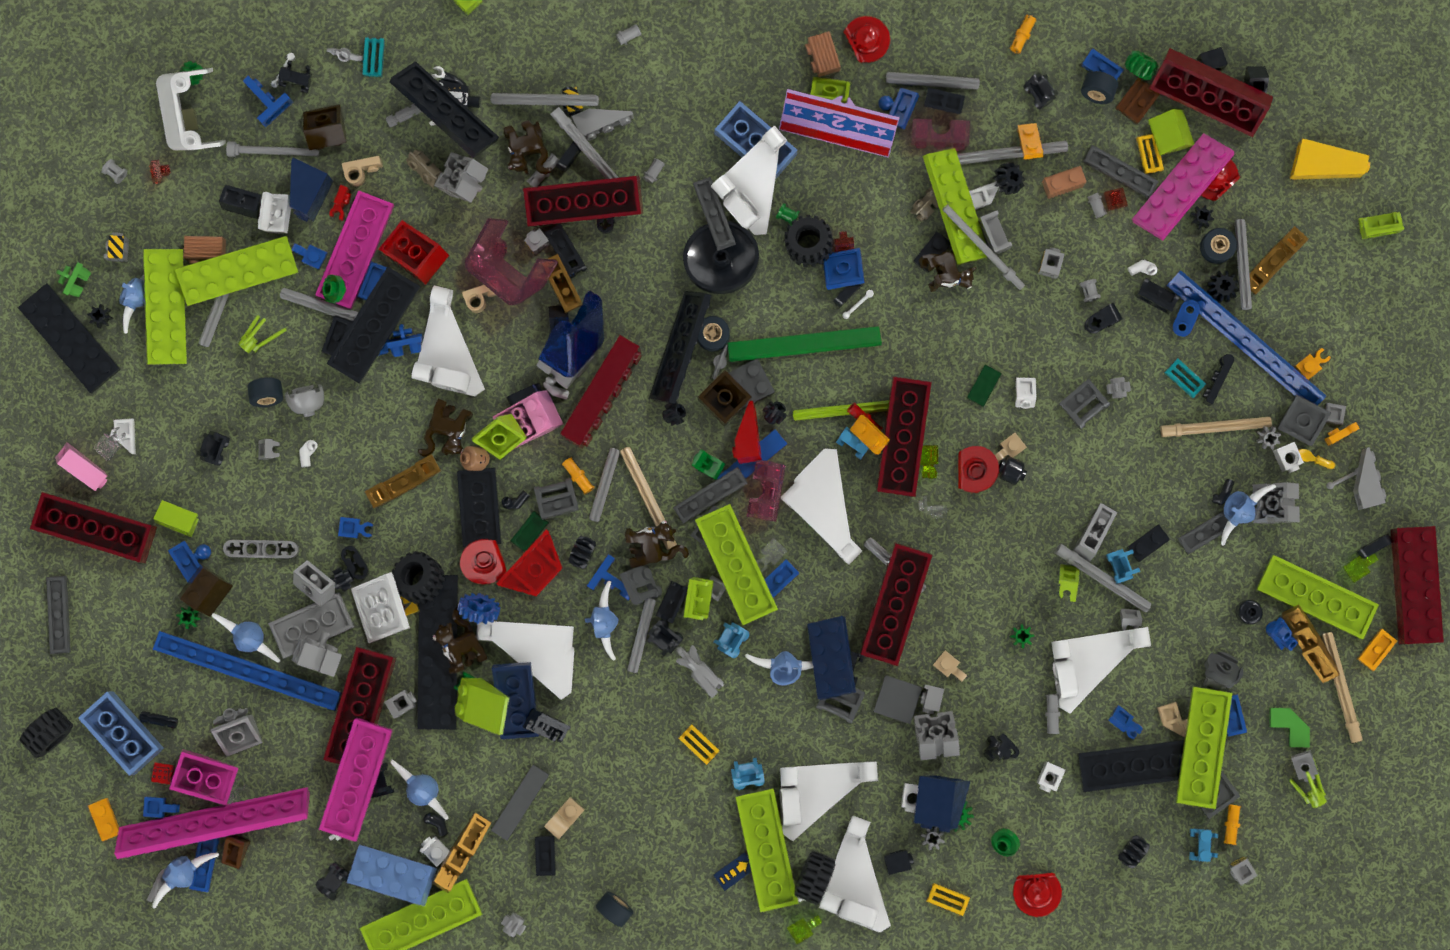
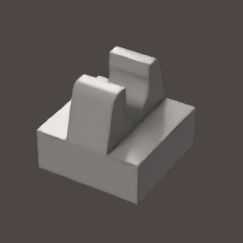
M272 439L259 440L258 460L279 457L280 453H274L272 448L273 446H280V443Z
M1120 609L1123 631L1126 630L1127 625H1132L1133 629H1138L1142 625L1140 610Z

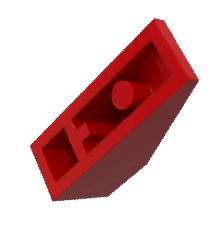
M753 400L749 401L735 438V447H732L733 457L737 458L739 464L762 461L756 406Z

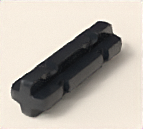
M142 711L139 718L141 722H149L150 724L164 727L167 725V727L173 729L178 725L177 718H168V716L151 714L146 711Z

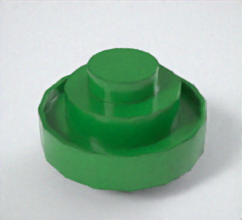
M332 274L326 277L322 288L325 300L330 303H338L342 300L346 292V286L341 276Z
M1001 828L992 835L991 844L998 854L1009 857L1019 850L1020 841L1013 831Z

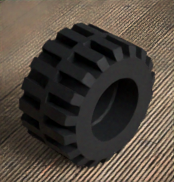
M806 215V218L800 216L798 221L794 219L792 226L788 225L787 232L784 235L785 246L790 259L796 261V264L799 266L802 263L803 267L808 268V265L816 267L815 264L817 263L819 265L823 264V259L826 261L829 259V254H832V247H834L829 225L823 219L819 221V217L815 215L813 218H811V215ZM806 235H815L820 238L819 242L811 248H804L798 244L800 239Z
M413 551V554L409 552L406 554V557L402 556L399 558L400 562H396L394 565L396 567L395 570L392 569L399 595L414 604H425L427 600L432 601L433 596L437 597L439 595L438 591L439 589L442 590L443 585L441 584L445 582V578L443 577L444 570L441 569L442 566L424 552L419 553L418 551ZM423 571L422 579L417 584L412 585L415 575Z
M57 707L52 708L34 720L24 730L19 741L35 758L42 757L67 737L72 730L73 724Z
M813 850L808 855L795 888V896L818 905L824 897L834 872L835 859Z

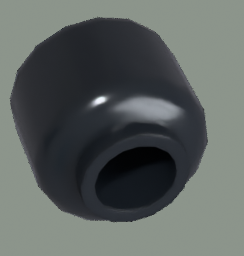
M1012 457L1002 459L999 464V478L1014 485L1019 480L1023 481L1027 474V471L1024 470V462Z
M1244 600L1237 605L1235 614L1238 621L1242 624L1252 625L1261 620L1263 609L1255 600Z

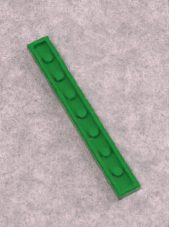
M877 326L728 342L729 360L733 362L882 346L880 328Z

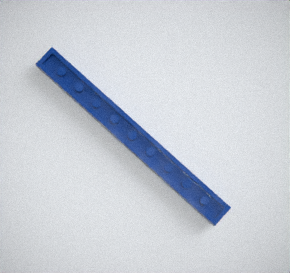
M1181 270L1167 284L1184 301L1189 299L1197 301L1200 305L1199 314L1294 396L1297 394L1316 405H1319L1325 399L1326 395Z
M159 631L153 650L336 711L342 692Z

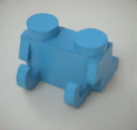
M848 427L844 429L836 441L840 446H843L845 442L858 451L855 456L860 460L869 449Z
M1121 549L1106 555L1115 573L1114 579L1116 584L1132 579V574L1140 572V568L1131 569L1127 555L1134 553L1133 550L1124 552Z
M733 622L731 625L724 623L723 626L726 628L719 640L715 639L714 643L719 645L718 650L732 658H736L740 652L739 647L742 641L744 642L748 639L749 632Z
M753 758V762L738 765V761L734 762L735 769H731L735 789L741 790L746 785L751 784L762 786L765 783L762 764L757 763V758Z
M1190 828L1191 837H1195V833H1199L1198 856H1195V852H1190L1189 860L1210 862L1211 857H1218V853H1211L1212 837L1218 838V834L1211 833L1209 829Z

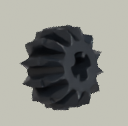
M1013 162L1003 163L994 171L996 175L992 179L996 180L994 186L999 187V192H1004L1005 195L1016 194L1024 187L1023 181L1026 178L1022 176L1024 171L1019 170L1020 165H1014Z
M1227 270L1223 274L1221 271H1218L1216 276H1210L1211 281L1207 282V286L1212 288L1207 290V293L1213 292L1212 298L1218 297V303H1221L1223 299L1228 303L1230 302V297L1236 298L1235 292L1240 291V288L1235 286L1239 284V280H1233L1235 274L1229 277ZM1222 283H1223V285L1226 284V286H1227V288L1225 289V291H1224V288H1223V289L1220 288V285H1221Z
M579 536L569 555V563L577 568L585 569L591 560L596 542L587 536Z
M1134 835L1123 847L1118 855V859L1126 867L1128 866L1133 869L1145 857L1150 849V845L1142 837Z

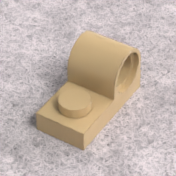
M379 156L342 163L345 179L354 187L361 186L364 183L365 170L367 172H376L380 167H383L382 159ZM358 172V179L351 180V175Z
M497 280L464 291L462 294L467 307L474 313H480L486 306L484 296H496L502 288ZM474 299H480L481 304L478 307L474 308L471 306Z
M570 797L544 827L559 840L585 809Z

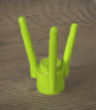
M257 315L241 337L238 345L247 353H250L252 350L256 353L259 348L286 332L287 329L283 328L259 344H256L258 340L254 335L266 321L263 318L254 328L260 318Z
M1308 771L1305 772L1312 790L1307 792L1309 796L1303 792L1293 779H1289V782L1304 798L1306 804L1311 803L1313 808H1317L1327 802L1319 773L1315 775L1318 786L1316 788Z

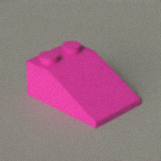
M182 749L169 789L227 805L238 767Z

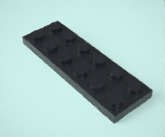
M416 61L391 77L389 82L472 158H475L497 142L499 136Z
M387 267L327 364L361 384L421 286Z
M48 283L18 307L91 394L121 370Z
M684 292L649 399L670 404L676 403L680 395L679 391L682 382L686 377L685 373L692 359L694 347L698 341L700 329L704 324V317L710 306L712 295L702 292Z
M1185 740L1077 753L1082 791L1091 792L1179 780Z

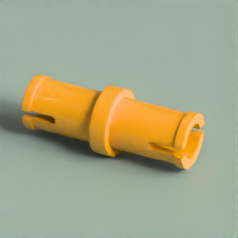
M1026 15L1020 29H1017L1016 37L1010 46L1012 52L1020 54L1026 40H1029L1030 32L1037 21L1033 16Z
M572 457L562 463V466L571 475V480L577 483L584 492V495L594 489V486L584 475V470H580Z
M1228 805L1227 822L1224 823V826H1226L1225 844H1237L1241 806Z

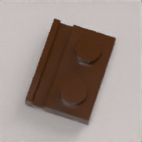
M1139 77L1115 108L1137 125L1160 95V93L1149 89L1150 85L1140 80L1141 78Z

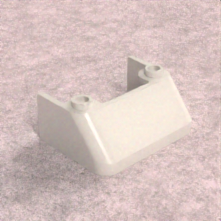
M213 68L169 73L158 77L156 86L167 145L172 150H195L226 144L225 140L201 143L200 135L192 130L185 131L179 93L185 92L190 88V76L213 72Z

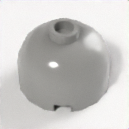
M318 384L319 388L313 389V385L292 390L293 394L290 395L286 392L285 399L288 407L297 414H303L304 417L315 415V411L320 409L324 403L323 386Z

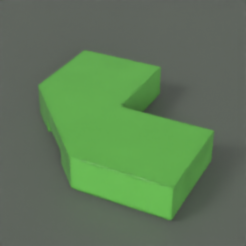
M1269 708V727L1289 728V747H1310V728L1291 708Z

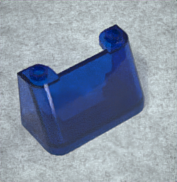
M589 290L583 299V305L572 322L561 321L554 327L538 358L564 377H574L601 348L605 340L603 305L601 298L597 294Z

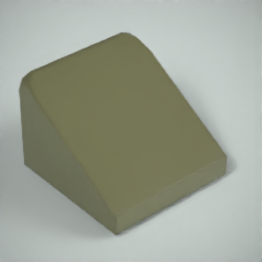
M193 108L181 110L185 131L198 130L196 111Z

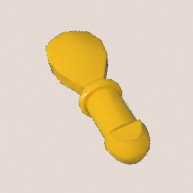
M1307 449L1298 450L1302 460L1305 462L1314 461V464L1324 466L1327 469L1335 468V463L1332 460L1324 459L1319 455L1315 457Z

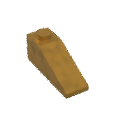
M556 254L542 261V269L565 313L582 306L583 303L559 255Z

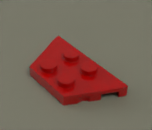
M547 529L496 583L498 586L537 597L557 576L563 567L550 532Z

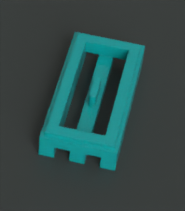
M365 37L363 76L382 77L384 38L369 39ZM372 43L370 72H368L369 45ZM380 44L378 72H375L376 45Z
M1178 358L1164 372L1192 399L1206 385L1202 379ZM1176 365H1179L1200 386L1197 387L1192 381H1190L1181 371H1179L1176 368ZM1173 370L1179 377H1181V378H1182L1190 387H1192L1195 391H1194V392L1191 391V390H1190L1182 381H1180L1171 371Z

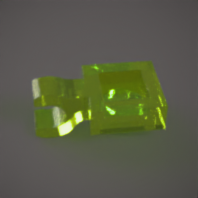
M924 445L922 448L920 465H923L922 478H937V471L934 465H938V445Z
M1375 553L1363 560L1358 556L1342 567L1351 581L1355 583L1369 574L1370 570L1368 567L1379 559Z
M816 915L807 922L802 917L789 925L787 929L798 945L814 935L811 929L820 925L822 920L819 915Z

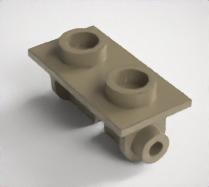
M416 149L413 153H409L406 161L409 167L416 171L422 180L433 188L442 171L434 163L427 166L430 159L422 151Z
M932 186L927 189L926 195L922 199L917 200L913 204V209L910 211V213L917 215L916 218L920 222L926 221L934 212L930 207L931 204L935 208L939 207Z

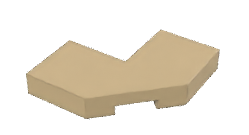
M1173 702L1157 707L1162 725L1185 738L1188 718L1182 720L1177 703Z

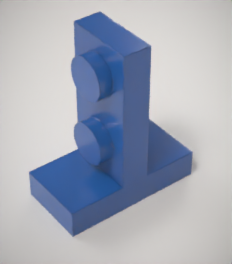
M247 76L243 80L267 107L257 117L265 128L293 103L286 93L277 100L269 92L265 94L261 90L263 85L256 78L252 80Z
M608 554L587 587L594 591L601 580L605 579V585L608 581H611L610 588L612 590L614 587L621 590L620 595L629 600L630 598L623 582L607 572L616 560Z

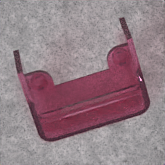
M488 218L465 260V268L508 305H519L545 286L558 261L538 258L526 278L503 259L507 252V245L500 237L509 221Z

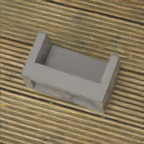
M998 210L979 218L982 233L988 247L996 255L1012 247V243L1008 242L998 219Z

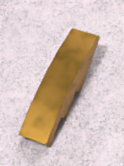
M1300 605L1283 612L1282 618L1292 630L1293 638L1298 641V645L1302 649V655L1322 683L1339 676L1340 672L1330 653Z
M477 813L473 814L431 883L447 893L451 891L458 876L462 874L468 861L475 854L491 825L490 821Z

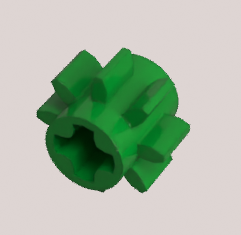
M189 61L183 63L184 67H181L179 72L199 70L202 67L197 63ZM204 74L191 75V86L199 84V80H202Z
M190 606L188 610L181 607V614L176 615L180 617L178 625L185 624V629H189L190 625L198 627L196 622L202 620L201 617H198L199 611H193V608ZM187 614H192L190 617L191 621L186 620Z
M1020 624V629L1012 628L1015 633L1009 637L1014 638L1015 642L1013 645L1020 643L1021 648H1024V643L1032 644L1029 640L1030 637L1035 635L1029 633L1031 627L1024 629L1023 624ZM1021 631L1027 635L1023 642H1021V638L1017 637L1018 634H1021Z

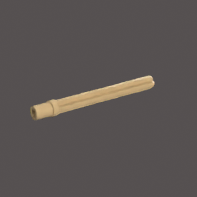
M1271 417L1192 424L1177 423L1160 426L1161 437H1181L1182 435L1258 429L1263 428V426L1269 428L1272 426Z
M626 447L620 451L621 456L655 526H658L662 521H665V518L631 448ZM663 541L667 550L677 545L676 541Z
M1324 633L1321 636L1323 643L1340 672V675L1333 679L1345 718L1346 729H1348L1351 743L1362 741L1360 724L1356 718L1333 633Z

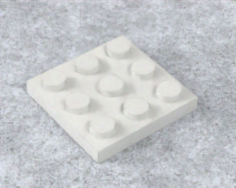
M392 572L351 588L368 644L410 628Z

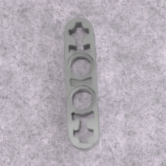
M229 540L224 544L223 551L227 556L235 558L291 559L299 554V546L292 541ZM232 543H234L235 547H242L241 543H244L242 548L243 555H241L242 551L235 550L232 554L228 547H231ZM253 543L257 546V551L251 555L247 552V547ZM269 544H274L276 547V552L273 555H269L266 552V547ZM279 544H282L281 548H289L291 544L295 548V552H291V555H289V552L281 551L282 555H279Z

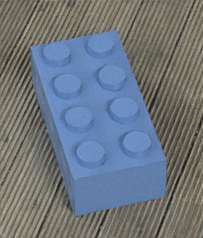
M739 101L715 128V135L738 155L743 157L762 139V136L771 127ZM788 141L779 149L776 178L797 155V149Z
M114 691L106 692L78 718L129 776L136 775L164 749Z
M359 845L347 883L425 906L432 886L431 882L434 879L437 868Z

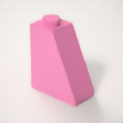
M68 442L56 455L55 459L58 465L94 491L97 488L101 489L107 482L106 472Z

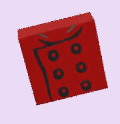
M154 762L151 782L171 785L175 765Z

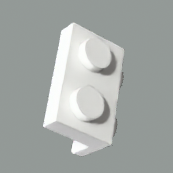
M263 192L258 229L268 233L288 234L291 212L290 195Z

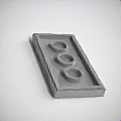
M340 592L336 593L322 607L313 603L268 623L283 659L294 654L299 638L305 640L306 637H309L318 642L322 631L328 632V639L355 628Z

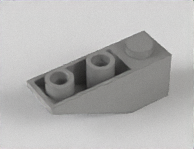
M587 109L572 116L576 128L587 141L595 139L597 134L601 132L604 134L611 132L619 124L621 126L627 125L634 118L632 111Z
M1370 447L1362 449L1353 490L1358 510L1386 503V493L1380 485L1381 475L1379 470H1376L1374 464L1376 461L1375 454L1370 450Z

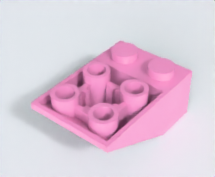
M547 390L535 392L493 416V419L508 414L514 416L526 435V439L517 447L563 425Z

